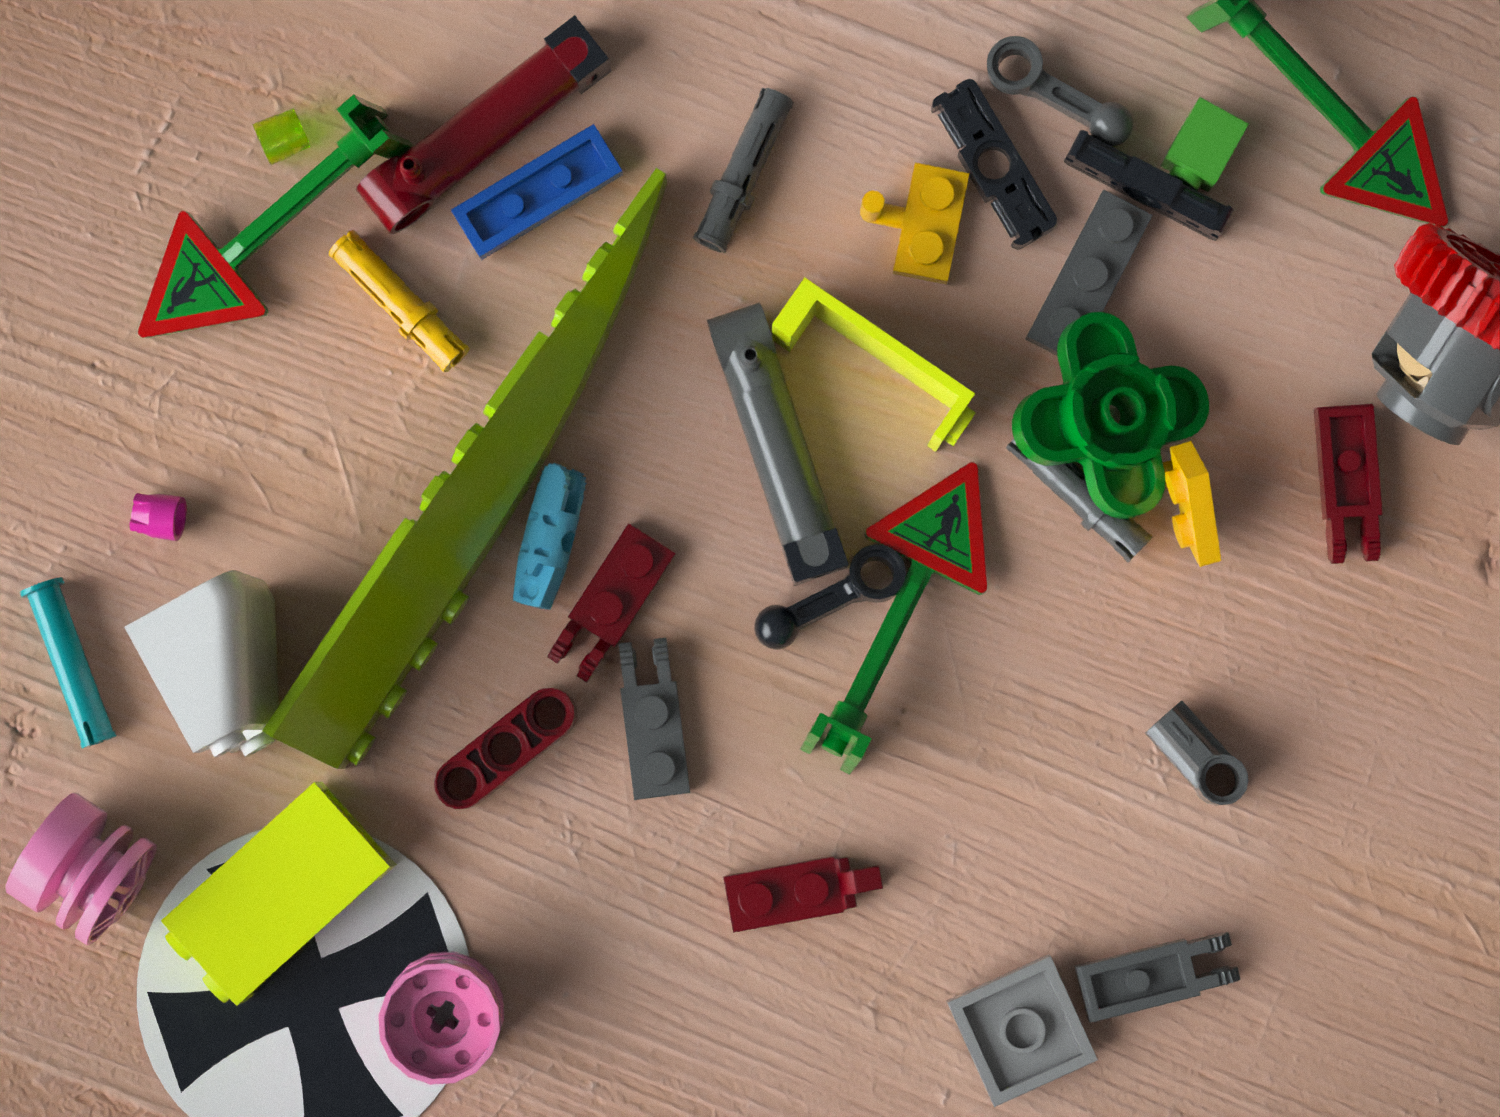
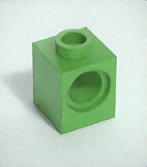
M1199 97L1160 166L1170 171V175L1183 181V184L1196 191L1201 188L1209 192L1218 181L1249 123Z

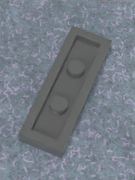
M1103 190L1025 340L1058 356V341L1068 324L1085 314L1103 312L1153 215Z

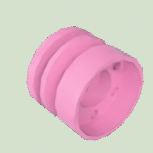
M71 793L47 816L24 848L10 873L6 884V893L37 913L44 911L59 897L64 898L56 918V925L65 930L69 929L80 919L75 931V938L86 945H91L102 936L110 925L116 923L123 916L138 895L146 880V872L156 854L157 845L144 837L140 838L128 849L133 838V829L127 825L120 826L102 841L100 837L107 822V812L80 794Z
M454 951L429 953L409 963L387 991L379 1013L380 1041L389 1060L408 1077L430 1085L456 1083L476 1073L492 1055L504 1021L503 994L494 975L477 959ZM445 1000L455 1005L452 1014L458 1021L448 1019L444 1025H441L434 1021L437 1011L430 1005L433 1004L434 1006L441 1007Z

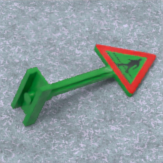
M1211 0L1195 8L1187 16V19L1201 33L1226 21L1242 38L1247 36L1353 147V154L1320 187L1321 194L1426 224H1439L1442 227L1448 224V217L1428 137L1416 97L1405 99L1375 131H1372L1265 19L1267 16L1265 11L1254 0Z
M353 94L337 108L339 114L351 128L347 134L336 142L338 148L222 249L217 247L189 212L181 211L177 216L144 311L138 335L142 338H150L267 316L268 308L239 274V266L354 166L360 168L375 154L387 159L401 156L412 148L413 144L409 140L391 133L383 122L389 115L381 106Z
M974 462L963 466L874 523L865 531L866 539L876 544L891 547L900 556L908 559L911 566L844 701H837L830 717L819 713L800 750L810 754L817 742L821 741L823 742L821 747L825 751L838 757H842L843 753L847 756L840 770L849 775L863 758L872 739L860 732L868 717L864 711L931 575L938 574L978 595H983L987 590L978 467Z

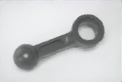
M1020 36L1006 37L998 41L990 50L987 58L988 76L991 83L1001 92L1037 98L1089 127L1092 137L1112 147L1124 143L1131 135L1133 119L1125 106L1116 102L1102 104L1046 73L1043 70L1041 52L1029 39ZM1020 55L1029 61L1031 70L1025 78L1011 81L1001 75L999 71L1001 62L1008 56Z

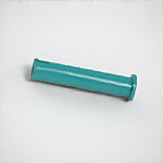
M59 577L30 586L20 591L21 598L27 597L81 741L80 746L84 749L104 742L103 740H110L117 735L111 726L60 588L65 583L64 579Z

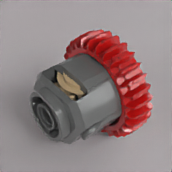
M1428 223L1419 226L1415 233L1410 236L1394 264L1396 277L1400 279L1401 284L1409 288L1410 294L1372 352L1374 368L1385 378L1384 383L1377 392V397L1392 412L1422 432L1445 443L1460 445L1470 429L1484 430L1500 425V254L1486 248L1480 242L1472 241L1464 234L1459 235L1450 228L1445 229L1439 224L1433 225Z

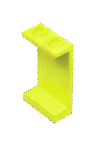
M804 277L772 323L773 341L790 352L814 316L949 407L950 411L933 434L927 446L935 452L943 441L954 446L976 414L975 411L968 407L975 393Z
M314 782L161 920L169 930L165 935V939L184 960L188 961L193 957L206 971L207 974L202 978L203 982L220 1001L226 1003L231 999L238 1006L254 995L253 991L375 881L381 880L397 864L323 782Z

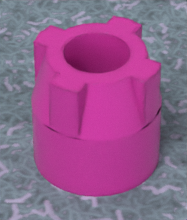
M136 493L133 499L131 520L129 522L130 531L143 533L152 538L179 541L186 523L187 505L185 498L166 494L146 495Z

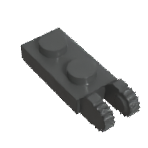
M654 639V646L652 647L654 665L657 666L659 683L638 686L637 656L636 650L632 647V642L619 643L624 688H620L634 800L690 793L677 682H672L667 639Z
M1229 932L1209 935L1190 941L1180 939L1075 965L1088 1021L1090 1023L1200 996V991L1240 980L1238 967L1230 966L1218 967L1210 972L1195 976L1191 956L1215 953L1231 946Z

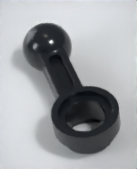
M874 544L862 548L853 557L849 568V575L845 579L789 607L771 605L764 608L756 617L754 624L757 639L767 648L783 649L795 641L800 629L852 603L863 601L880 603L892 599L901 589L905 580L906 568L903 559L894 549L886 545ZM872 561L886 564L892 572V582L883 589L868 587L861 578V569L865 564Z

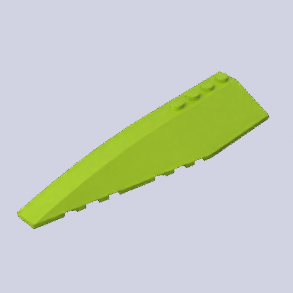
M658 168L654 170L616 223L613 233L618 237L612 245L608 242L602 244L587 263L586 270L582 276V280L586 282V285L580 292L576 288L571 292L568 290L555 308V316L551 322V326L555 329L548 337L540 331L536 334L488 401L483 411V414L488 416L489 420L485 427L475 423L457 444L451 462L457 466L452 473L449 474L443 471L439 476H434L421 496L423 500L419 509L423 511L422 515L417 521L404 518L262 730L264 733L336 769H345L349 762L357 766L366 756L376 737L369 733L381 714L386 718H390L400 705L407 692L400 685L412 667L420 672L435 652L438 643L431 638L443 620L451 625L465 607L469 596L463 593V590L529 490L577 403L610 334L648 241L667 187L666 173Z

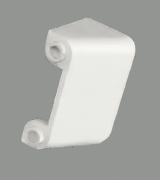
M236 570L222 573L124 627L193 753H201L210 749L216 758L227 752L235 753L242 750L244 756L247 757L275 742L274 738L262 731L279 706L275 599L263 579Z

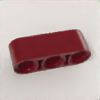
M543 688L531 694L440 767L434 779V788L438 799L447 807L453 809L472 808L484 801L573 729L578 717L577 706L573 698L566 692L554 688ZM550 697L558 698L566 708L564 722L554 730L544 729L536 719L537 706L542 700ZM504 732L513 733L521 743L522 751L520 757L510 765L499 763L492 754L494 739ZM459 767L469 769L477 781L474 794L466 800L455 798L448 789L449 776Z

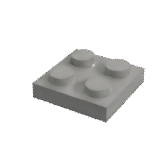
M1049 954L946 1000L994 1107L1098 1060Z

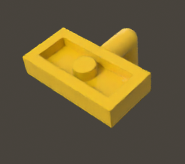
M915 162L906 207L885 203L883 195L878 191H868L863 196L860 215L864 221L901 229L892 274L947 285L970 173Z
M1192 441L1171 446V460L1163 462L1172 502L1175 505L1179 504L1180 514L1172 516L1177 541L1181 548L1190 547L1200 567L1220 562L1221 554L1209 472Z

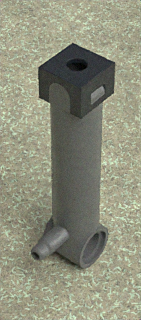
M756 303L708 319L707 324L725 374L794 586L847 569L849 564L837 528L834 527L761 304Z

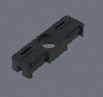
M972 79L964 80L957 84L952 92L948 94L944 92L934 98L931 113L938 110L941 112L938 114V117L959 150L957 157L966 172L970 173L969 177L984 202L987 203L993 199L991 206L1010 238H1016L1012 242L1011 247L1016 250L1022 249L1050 233L1057 223V217L977 83ZM989 150L1002 152L1009 162L1008 173L999 179L985 177L978 167L979 157Z
M1084 130L1079 131L1064 160V163L1210 240L1216 241L1221 236L1234 212L1231 206H1225L1183 184V181L1135 156L1131 157L1092 137Z

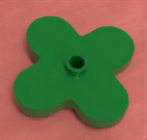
M1091 312L1072 321L1060 335L1057 355L1063 384L1045 387L1026 396L1018 404L1013 414L1012 433L1020 451L1037 464L1054 466L1079 462L1083 467L1089 495L1095 505L1111 517L1129 519L1147 513L1161 500L1165 490L1166 479L1160 453L1162 450L1160 449L1163 445L1177 443L1192 437L1202 429L1209 414V397L1202 381L1186 368L1170 365L1150 369L1148 366L1140 363L1133 335L1126 324L1112 314Z

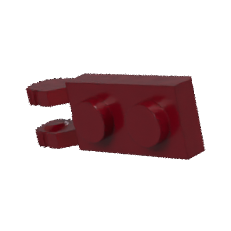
M1373 404L1317 407L1314 409L1322 520H1327L1325 534L1328 560H1330L1331 564L1345 562L1347 543L1344 519L1361 518L1360 548L1363 558L1366 562L1379 561L1381 555L1379 516L1383 515L1374 406Z
M628 523L568 615V618L571 620L554 643L547 658L557 664L561 659H564L573 647V641L584 627L600 638L592 651L584 657L579 665L577 677L587 683L612 646L617 647L676 553Z

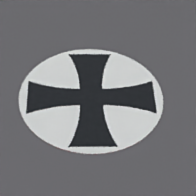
M261 830L251 832L228 842L193 866L176 884L157 912L145 939L137 977V1012L144 1046L154 1071L176 1104L189 1117H419L446 1084L430 1085L410 1078L389 1060L380 1041L379 1013L387 991L409 963L435 952L454 951L469 956L466 941L458 920L446 898L434 882L401 852L373 838L397 865L381 880L375 881L253 991L254 995L236 1006L231 999L223 1003L208 989L202 979L207 973L193 957L186 961L173 950L165 939V935L169 930L161 920ZM445 1000L441 1007L434 1006L433 1004L430 1005L437 1011L434 1021L438 1024L444 1025L448 1019L458 1021L452 1014L455 1007L452 1002Z

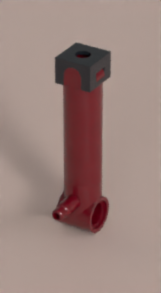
M575 15L544 38V47L403 155L384 161L360 181L356 191L390 234H396L412 225L431 208L436 198L577 90L580 94H583L612 71L609 58Z

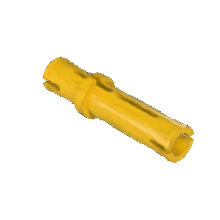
M355 230L349 231L347 235L344 234L336 241L329 251V256L345 269L371 298L401 327L398 332L407 341L413 339L444 373L450 371L451 366L454 368L467 355L470 348L436 315L438 309L430 301L424 303L366 245L365 241Z

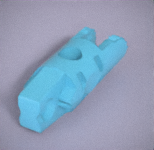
M549 463L541 471L542 474L539 477L540 481L537 484L518 555L513 601L550 610L567 569L580 518L579 514L584 499L583 493L586 490L585 485L587 484L583 473L574 469L568 470L557 463Z

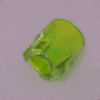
M294 108L252 124L270 165L292 157L296 153L311 147Z

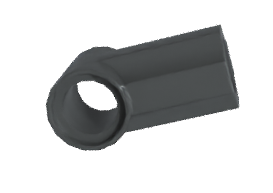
M1182 700L1145 732L1194 787L1198 797L1207 804L1215 806L1232 804L1239 800L1246 792L1249 780L1243 763L1223 747ZM1215 764L1227 766L1231 769L1235 778L1234 788L1223 797L1214 795L1206 786V773Z

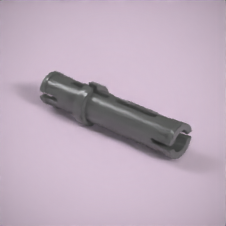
M761 88L758 100L721 180H715L710 189L713 197L697 232L693 236V239L701 245L720 253H726L730 239L743 211L750 210L754 202V197L751 195L771 153L781 127L794 105V102L788 96L770 88Z
M1014 438L1006 446L1009 452L1032 470L1046 486L1083 519L1080 524L1087 531L1092 528L1114 547L1127 563L1153 537L1132 518L1118 519L1102 512L1089 495L1084 472L1073 462L1054 466L1040 465L1028 459L1020 451Z

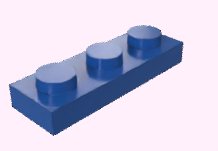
M592 124L454 207L451 211L482 261L623 176V171L599 131Z

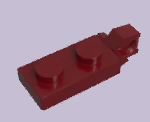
M834 856L723 876L733 933L844 913L845 909L857 907L855 894L883 889L881 871L878 865L850 870L848 857L834 859Z

